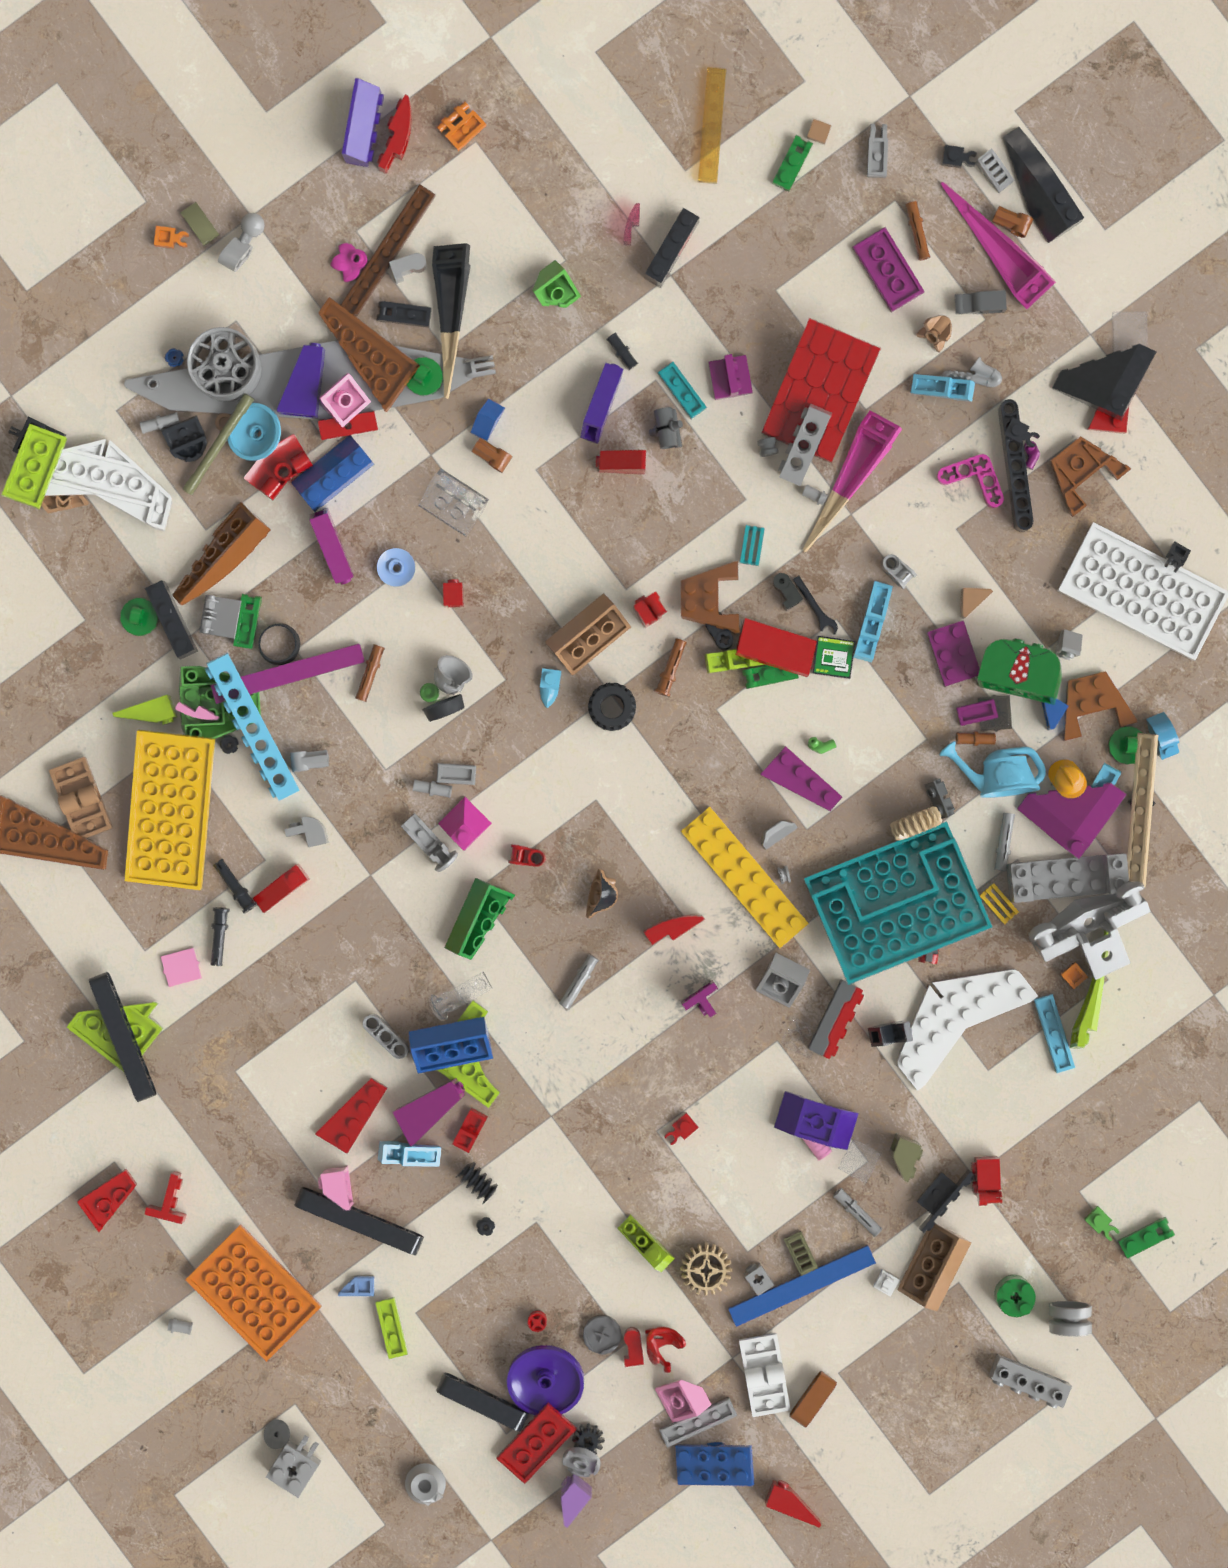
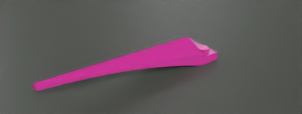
M941 182L942 187L984 247L1012 294L1027 310L1056 281L1046 272L1043 266L945 182Z

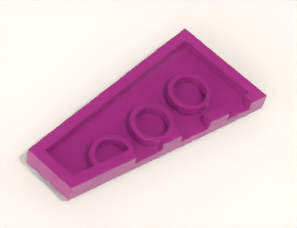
M786 746L760 774L828 811H831L843 798Z

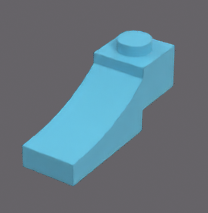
M914 374L911 393L972 402L975 382L952 379L950 377Z
M379 1141L377 1160L382 1164H401L402 1166H439L441 1147L417 1144L410 1146L408 1143L398 1141Z

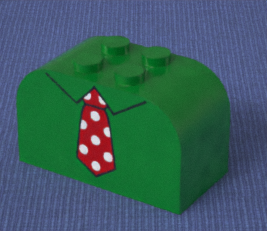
M1000 639L987 647L977 678L979 687L1055 705L1062 680V669L1060 660L1053 651L1045 649L1043 645L1032 643V645L1024 644L1025 641L1020 639H1013V641Z

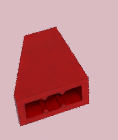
M646 450L600 451V456H596V467H599L600 473L645 475Z

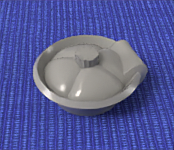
M423 1463L416 1465L409 1471L405 1480V1488L412 1500L429 1506L431 1503L443 1498L446 1481L438 1467Z

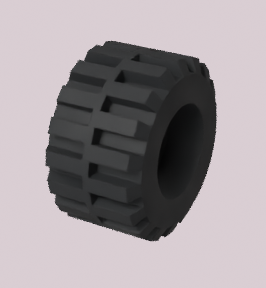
M609 682L598 686L592 692L589 698L588 711L592 721L603 730L616 731L628 726L633 720L636 712V702L632 692L626 686ZM607 696H617L622 700L624 709L620 716L608 718L602 713L601 703Z

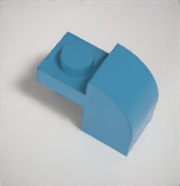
M1165 712L1147 718L1149 733L1158 735L1157 751L1161 760L1178 754L1179 739L1172 722Z

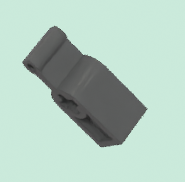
M1006 290L954 295L955 314L958 315L1004 313L1007 310Z

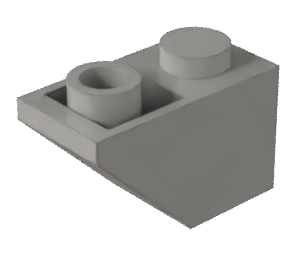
M1065 629L1062 630L1055 653L1059 654V658L1066 660L1080 656L1083 635Z

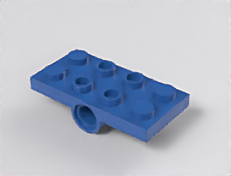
M710 1442L705 1445L677 1444L675 1446L678 1485H754L752 1445H725L723 1442Z

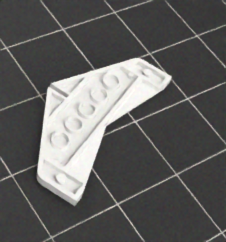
M106 439L63 449L45 496L96 495L152 528L165 531L172 505L170 494L113 442L109 440L105 457H103Z
M1010 969L932 982L943 996L941 998L928 985L911 1025L913 1041L904 1042L897 1059L898 1067L917 1091L926 1085L966 1028L1025 1005L1038 997L1019 971Z

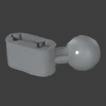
M249 213L242 218L241 229L243 232L240 238L234 237L221 252L218 263L234 272L243 265L252 252L253 247L249 245L252 238L261 235L265 228L264 220L259 214Z

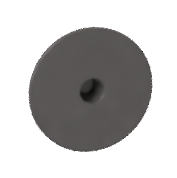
M278 1419L269 1422L264 1430L265 1443L272 1449H281L287 1444L290 1438L288 1425Z

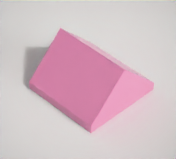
M349 373L345 374L319 398L323 408L342 427L371 402Z

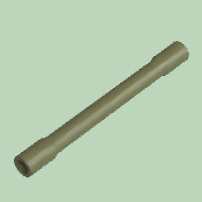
M244 393L220 434L194 474L190 476L183 487L185 492L193 495L232 431L253 403L254 398Z

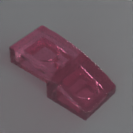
M640 203L634 205L627 219L624 231V245L631 246L632 227H639Z

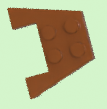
M1081 436L1050 461L1072 517L1087 506L1075 489L1101 467L1105 466L1116 481L1131 470L1128 465L1121 463L1112 455H1108L1101 448Z
M738 561L681 580L682 619L740 633L739 614L719 615V581L739 580Z
M1106 671L1067 681L1066 705H1068L1064 721V741L1082 737L1077 717L1115 708L1119 727L1138 723Z

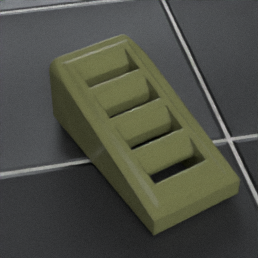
M801 1231L784 1238L801 1276L818 1269ZM801 1239L802 1242L791 1247L790 1243ZM802 1246L805 1247L804 1250L794 1253V1250ZM808 1254V1257L797 1260L798 1257ZM809 1261L812 1262V1264H810V1265H808V1266H806V1267L801 1268V1266H800V1265H802V1264H804V1263H807V1262H809Z

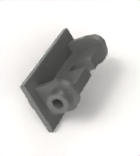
M937 779L925 784L926 793L931 799L933 806L937 807L938 811H940L941 819L955 814L953 811L955 808L950 797L943 798L944 795L948 794L944 781Z

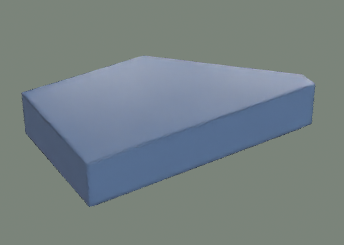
M355 1276L338 1293V1296H374V1276Z

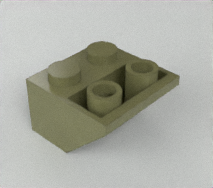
M896 1133L889 1152L900 1176L905 1182H909L910 1178L913 1179L916 1173V1168L914 1167L916 1161H919L922 1157V1146L918 1141Z

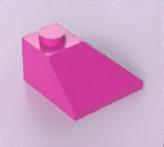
M464 797L438 824L465 851L492 823Z

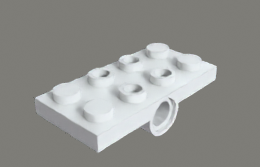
M777 1333L739 1339L752 1416L757 1417L790 1411Z

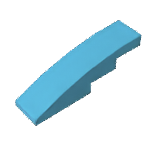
M874 581L853 658L872 663L893 586Z

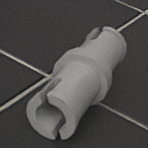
M177 412L162 417L158 415L154 419L140 422L142 433L145 434L158 429L162 431L166 427L179 423L180 420Z
M415 779L413 791L428 793L429 796L438 795L450 798L452 786L436 784L435 781L430 783Z

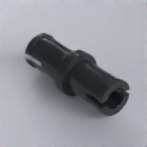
M616 332L606 339L615 350L617 358L620 357L628 370L639 364L630 353L628 345H624Z

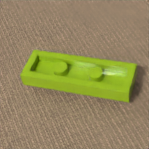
M395 1297L376 1301L375 1304L388 1358L392 1359L408 1355Z

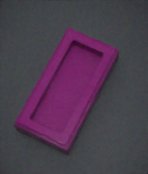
M994 699L956 707L960 726L998 718Z

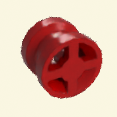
M535 1310L528 1317V1327L534 1332L543 1331L547 1325L546 1314L540 1310Z

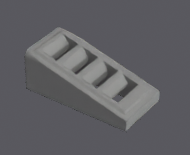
M992 148L976 161L978 168L998 193L1014 182L1013 177ZM990 158L992 161L985 165L984 162ZM995 164L997 167L990 172L989 168ZM1000 170L1002 173L994 178L993 175ZM1005 176L1006 180L999 185L998 181Z

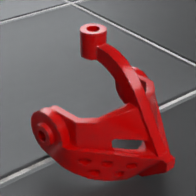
M668 1327L645 1330L647 1354L650 1362L654 1365L660 1363L664 1366L665 1373L671 1372V1363L664 1360L658 1348L664 1345H673L677 1349H683L686 1346L685 1339L676 1330ZM654 1336H662V1339H661V1338H653V1337H654Z

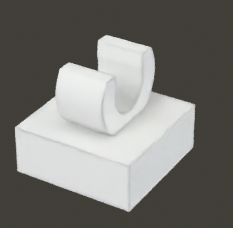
M882 1269L873 1287L891 1297L900 1279Z

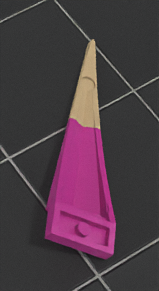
M869 410L858 427L836 483L803 548L804 552L808 551L892 448L891 445L902 430L900 426Z

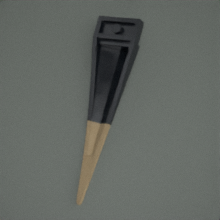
M467 243L433 246L432 268L441 331L444 396L447 399L450 394L471 267L469 264L470 245Z

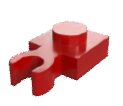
M686 1112L672 1124L675 1130L667 1132L664 1137L666 1139L669 1135H673L674 1140L670 1145H674L678 1137L681 1136L685 1140L699 1127Z

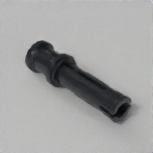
M224 859L219 860L218 863L213 865L234 894V901L237 900L242 907L243 914L258 905L249 896L248 889L243 888L224 862Z
M213 907L214 922L211 924V927L214 929L210 965L223 966L225 930L229 927L227 916L230 909Z

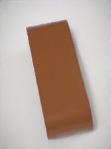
M820 1371L793 1407L789 1417L806 1428L833 1392L837 1382Z

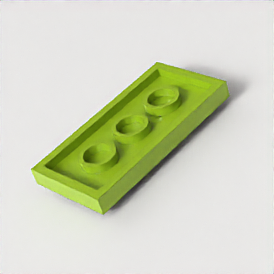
M29 424L2 496L40 509L67 438Z

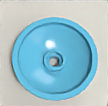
M252 403L227 439L230 448L237 456L245 460L258 461L266 458L276 449L281 436L279 419L269 407L260 403Z

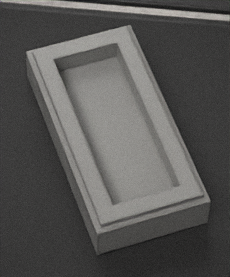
M438 763L437 783L475 785L476 766Z

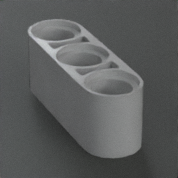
M370 1014L363 1020L364 1029L393 1057L402 1059L408 1054L410 1049L408 1043L379 1015ZM369 1018L376 1019V1028L368 1026L367 1021ZM383 1031H388L391 1034L390 1041L382 1039L381 1034ZM396 1045H403L405 1053L401 1055L396 1053Z

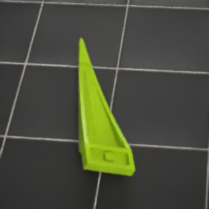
M1104 951L1101 957H1108V951ZM1105 976L1097 980L1092 977L1085 1000L1072 1028L1069 1048H1085V1045H1088L1090 1036L1087 1031L1097 1032Z

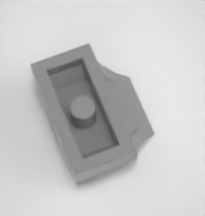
M779 821L764 831L761 844L766 850L798 827L794 822Z

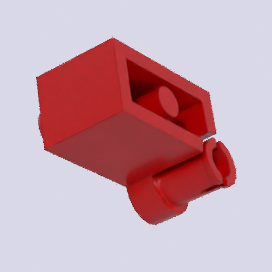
M657 591L647 597L645 595L635 600V605L633 606V610L645 628L661 619L662 615L667 613V610L659 600L660 596Z
M997 1156L974 1157V1162H971V1172L975 1174V1181L972 1182V1192L976 1193L978 1206H987V1204L994 1203L1002 1204V1192L999 1191L1001 1190L1000 1158Z

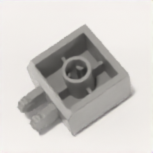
M306 1435L299 1445L289 1440L266 1475L267 1479L299 1498L321 1462L320 1459L313 1456L314 1451L319 1445L317 1442L312 1444L309 1452L302 1449L309 1438ZM292 1466L296 1467V1471L291 1470Z

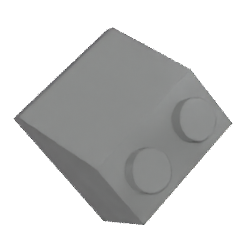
M775 953L756 991L790 1008L802 990L810 970Z

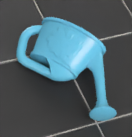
M955 741L948 744L939 753V756H947L956 763L977 789L981 791L980 797L982 798L1006 797L1040 790L1038 784L1046 776L1044 763L1037 752L1030 747L993 751L983 762L984 772L982 775L975 773L957 755ZM1013 755H1029L1038 768V775L1034 778L1026 756Z

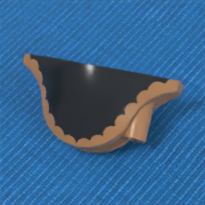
M599 868L588 896L587 918H592L600 911L609 910L618 899V891L615 887L616 880L606 877L604 871Z

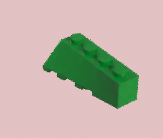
M475 878L444 948L458 956L472 960L485 941L484 936L489 930L493 929L495 926L494 921L499 914L502 915L506 910L505 905L509 900H513L515 894Z

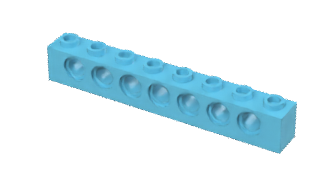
M228 652L207 662L208 667L205 670L210 679H215L217 685L214 687L218 695L224 696L226 702L223 704L227 712L233 713L235 719L232 721L236 729L242 730L244 736L241 738L245 746L251 747L253 753L250 755L254 763L260 764L262 770L259 772L263 780L269 781L271 787L268 789L272 797H277L280 801L300 791ZM226 671L230 674V678L227 681H221L219 674ZM233 688L237 689L239 695L237 698H230L228 691ZM246 706L248 708L247 714L239 715L237 713L238 707ZM249 723H255L257 729L251 733L246 730V726ZM258 740H264L266 746L263 749H257L255 743ZM267 757L275 759V763L272 766L264 764V760ZM274 775H283V781L275 783L273 781Z

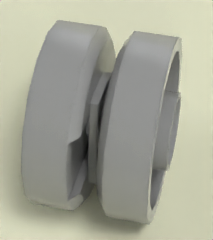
M1057 1301L1049 1304V1315L1054 1318L1049 1321L1050 1333L1059 1336H1086L1092 1334V1322L1087 1320V1318L1092 1316L1091 1304L1078 1301Z

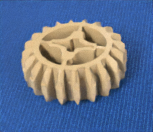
M932 806L892 822L890 824L892 835L895 837V840H903L940 825L942 823V816L937 807Z
M705 1243L704 1249H701V1245L697 1244L698 1250L696 1251L691 1247L690 1250L693 1254L691 1255L686 1252L685 1256L688 1260H681V1263L686 1265L680 1267V1271L686 1272L681 1275V1278H688L684 1284L686 1286L691 1284L690 1291L697 1287L696 1293L698 1295L701 1293V1290H704V1296L708 1295L707 1290H711L712 1295H714V1288L721 1292L720 1284L728 1285L724 1278L731 1279V1276L726 1273L732 1272L731 1267H726L731 1264V1260H725L728 1257L727 1253L720 1255L723 1251L721 1247L715 1251V1244L712 1245L711 1249H708V1243ZM703 1255V1261L700 1264L691 1266L698 1256ZM709 1255L716 1257L722 1266L711 1264ZM707 1260V1265L711 1270H708L707 1277L705 1278V1273L702 1269H704ZM690 1272L702 1275L703 1284L697 1282ZM721 1273L716 1281L709 1283L711 1275Z

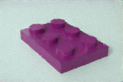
M964 620L927 632L944 687L979 675L980 668Z

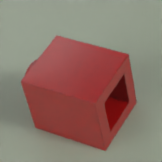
M449 579L447 583H443V604L445 608L464 607L463 583H459L458 579Z

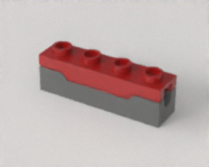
M842 979L840 980L807 1047L809 1050L829 1060L831 1056L835 1057L839 1049L837 1043L839 1039L843 1040L847 1032L845 1027L848 1021L852 1022L856 1014L853 1010L856 1004L860 1005L863 1000L864 994H862V989L852 984L848 985Z

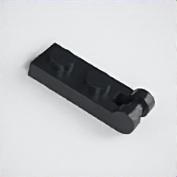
M379 301L378 308H380L376 318L378 322L426 328L430 326L431 307ZM387 309H392V316L387 315Z

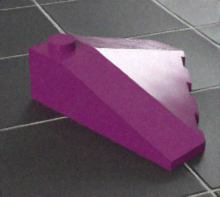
M1111 782L1103 783L1102 787L1095 788L1087 785L1084 793L1076 798L1063 797L1057 790L1048 791L1049 794L1037 795L1035 792L1029 793L1017 809L1059 845L1079 859L1122 802L1126 793Z

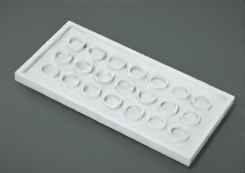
M1094 522L1091 524L1057 590L1193 661L1196 660L1228 597L1227 590L1182 567L1176 573L1173 572L1175 569L1173 565H1168L1167 568L1164 566L1167 561L1166 559Z

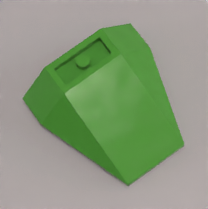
M180 667L179 701L195 711L199 706H203L219 716L218 720H206L180 712L183 735L216 739L236 731L237 729L232 721L235 719L233 713L227 712L223 704L224 702L219 704L215 702L211 685L217 683L214 678H209L205 670L206 667ZM224 672L219 674L221 681H227L230 678V674ZM259 692L251 694L250 696L261 715ZM240 706L237 709V713L242 716L248 712L246 706Z

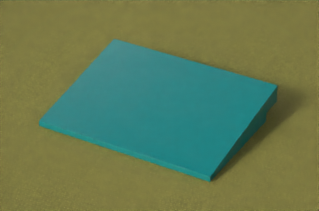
M947 821L917 835L896 841L804 878L808 892L848 985L993 927Z

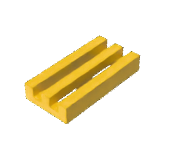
M994 883L979 895L1004 925L1019 913ZM992 889H994V891L1008 905V907L1013 911L1012 913H1009V911L1003 906V904L996 898V896L991 892ZM986 894H988L994 900V902L1000 907V909L1007 915L1006 918H1004L998 912V910L992 905V903L985 897Z

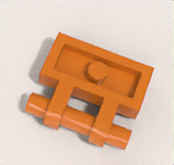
M465 101L460 106L457 105L454 111L447 118L444 117L437 126L441 133L446 128L449 130L445 138L457 151L461 150L486 127V123L474 110L468 115L465 113L469 108ZM458 117L462 118L456 126L452 124Z

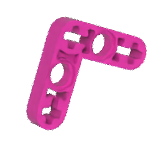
M980 454L943 467L937 473V481L941 485H949L976 475L987 506L998 508L1004 501L994 468L987 455ZM980 458L982 461H986L984 468L977 466L974 468L976 472H973L972 465L977 464ZM959 466H968V474L961 475L958 471ZM954 467L955 474L958 478L955 479V475H952L948 478V481H946L945 479H941L943 471H945L946 474L952 473L953 470L951 468ZM985 476H990L993 479L992 486L988 487L983 484ZM996 487L997 490H994L993 493L995 497H999L997 504L990 502L992 494L991 492L987 494L986 490Z

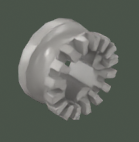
M784 866L783 869L778 867L781 884H784L785 881L791 882L788 867Z

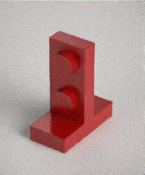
M176 1171L171 1173L163 1206L148 1205L144 1215L178 1224L185 1222L187 1214L172 1210V1208H176L178 1202L176 1193L177 1190L181 1189L183 1179L180 1178L182 1173Z

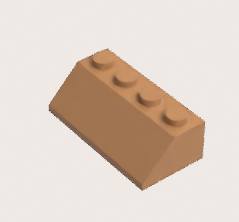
M603 593L546 640L545 643L573 676L629 630L631 626L615 604Z
M935 1223L929 1232L926 1231L897 1290L923 1307L938 1311L972 1242Z

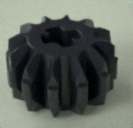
M587 1423V1428H584L581 1424L579 1426L580 1431L576 1430L574 1432L576 1437H572V1442L576 1443L574 1447L585 1448L597 1455L596 1449L602 1450L603 1446L600 1443L605 1442V1438L601 1437L603 1431H597V1425L590 1428V1423ZM585 1437L587 1439L588 1437H591L592 1442L590 1443L589 1441V1443H585Z

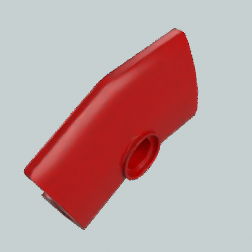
M292 434L280 441L276 449L269 456L256 461L244 479L274 501L287 482L313 465L296 436ZM283 468L289 470L288 475L285 477L279 476V472Z

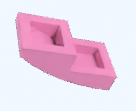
M178 702L175 707L176 710L195 718L218 720L219 716L203 706H199L195 711L186 704Z

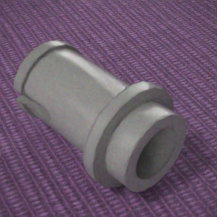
M809 485L806 486L802 496L817 502V505H823L828 496L825 494V491L821 492Z
M176 1318L170 1319L167 1330L171 1331V1333L179 1332L190 1335L193 1323L179 1321Z

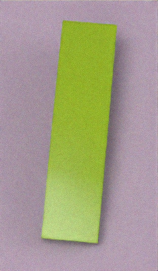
M736 649L704 655L707 674L766 664L735 655Z

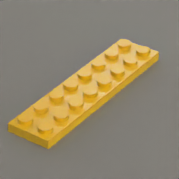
M711 807L707 808L681 830V833L779 948L809 924Z

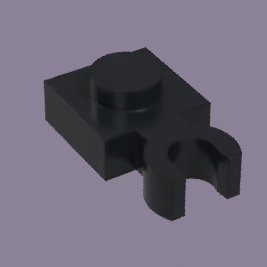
M945 145L942 166L961 168L962 163H965L968 167H974L976 162L969 161V157H976L977 152L969 151L964 153V147Z
M1015 418L1011 419L1003 434L1004 437L1018 444H1021L1024 440L1030 448L1035 447L1030 438L1035 437L1039 439L1040 437L1036 432L1029 433L1028 429L1030 426Z
M1174 541L1166 555L1168 560L1164 566L1167 568L1168 565H1173L1175 568L1173 572L1176 573L1185 564L1191 550Z

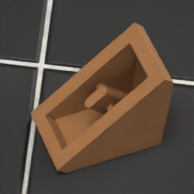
M961 589L960 617L962 619L966 618L993 592L992 589Z

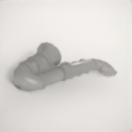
M981 357L970 368V371H974L975 374L958 372L956 370L945 371L940 375L941 377H950L952 379L971 380L976 384L986 387H996L1002 382L1001 373L996 368L985 364Z

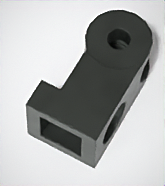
M779 573L774 577L773 586L781 592L786 600L782 604L786 611L803 601L802 596L787 574Z

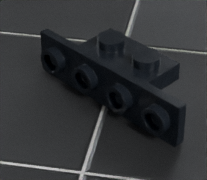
M967 1170L956 1184L940 1172L916 1200L931 1213L919 1227L923 1233L926 1230L929 1232L934 1227L936 1218L938 1216L942 1217L948 1210L947 1205L951 1201L954 1202L960 1196L959 1191L963 1186L967 1187L972 1182L973 1173L970 1170Z

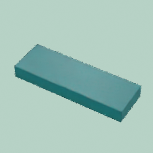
M671 362L658 372V375L691 419L707 409L674 362Z

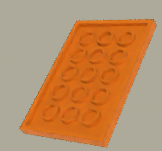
M241 1224L185 1279L266 1362L322 1307Z

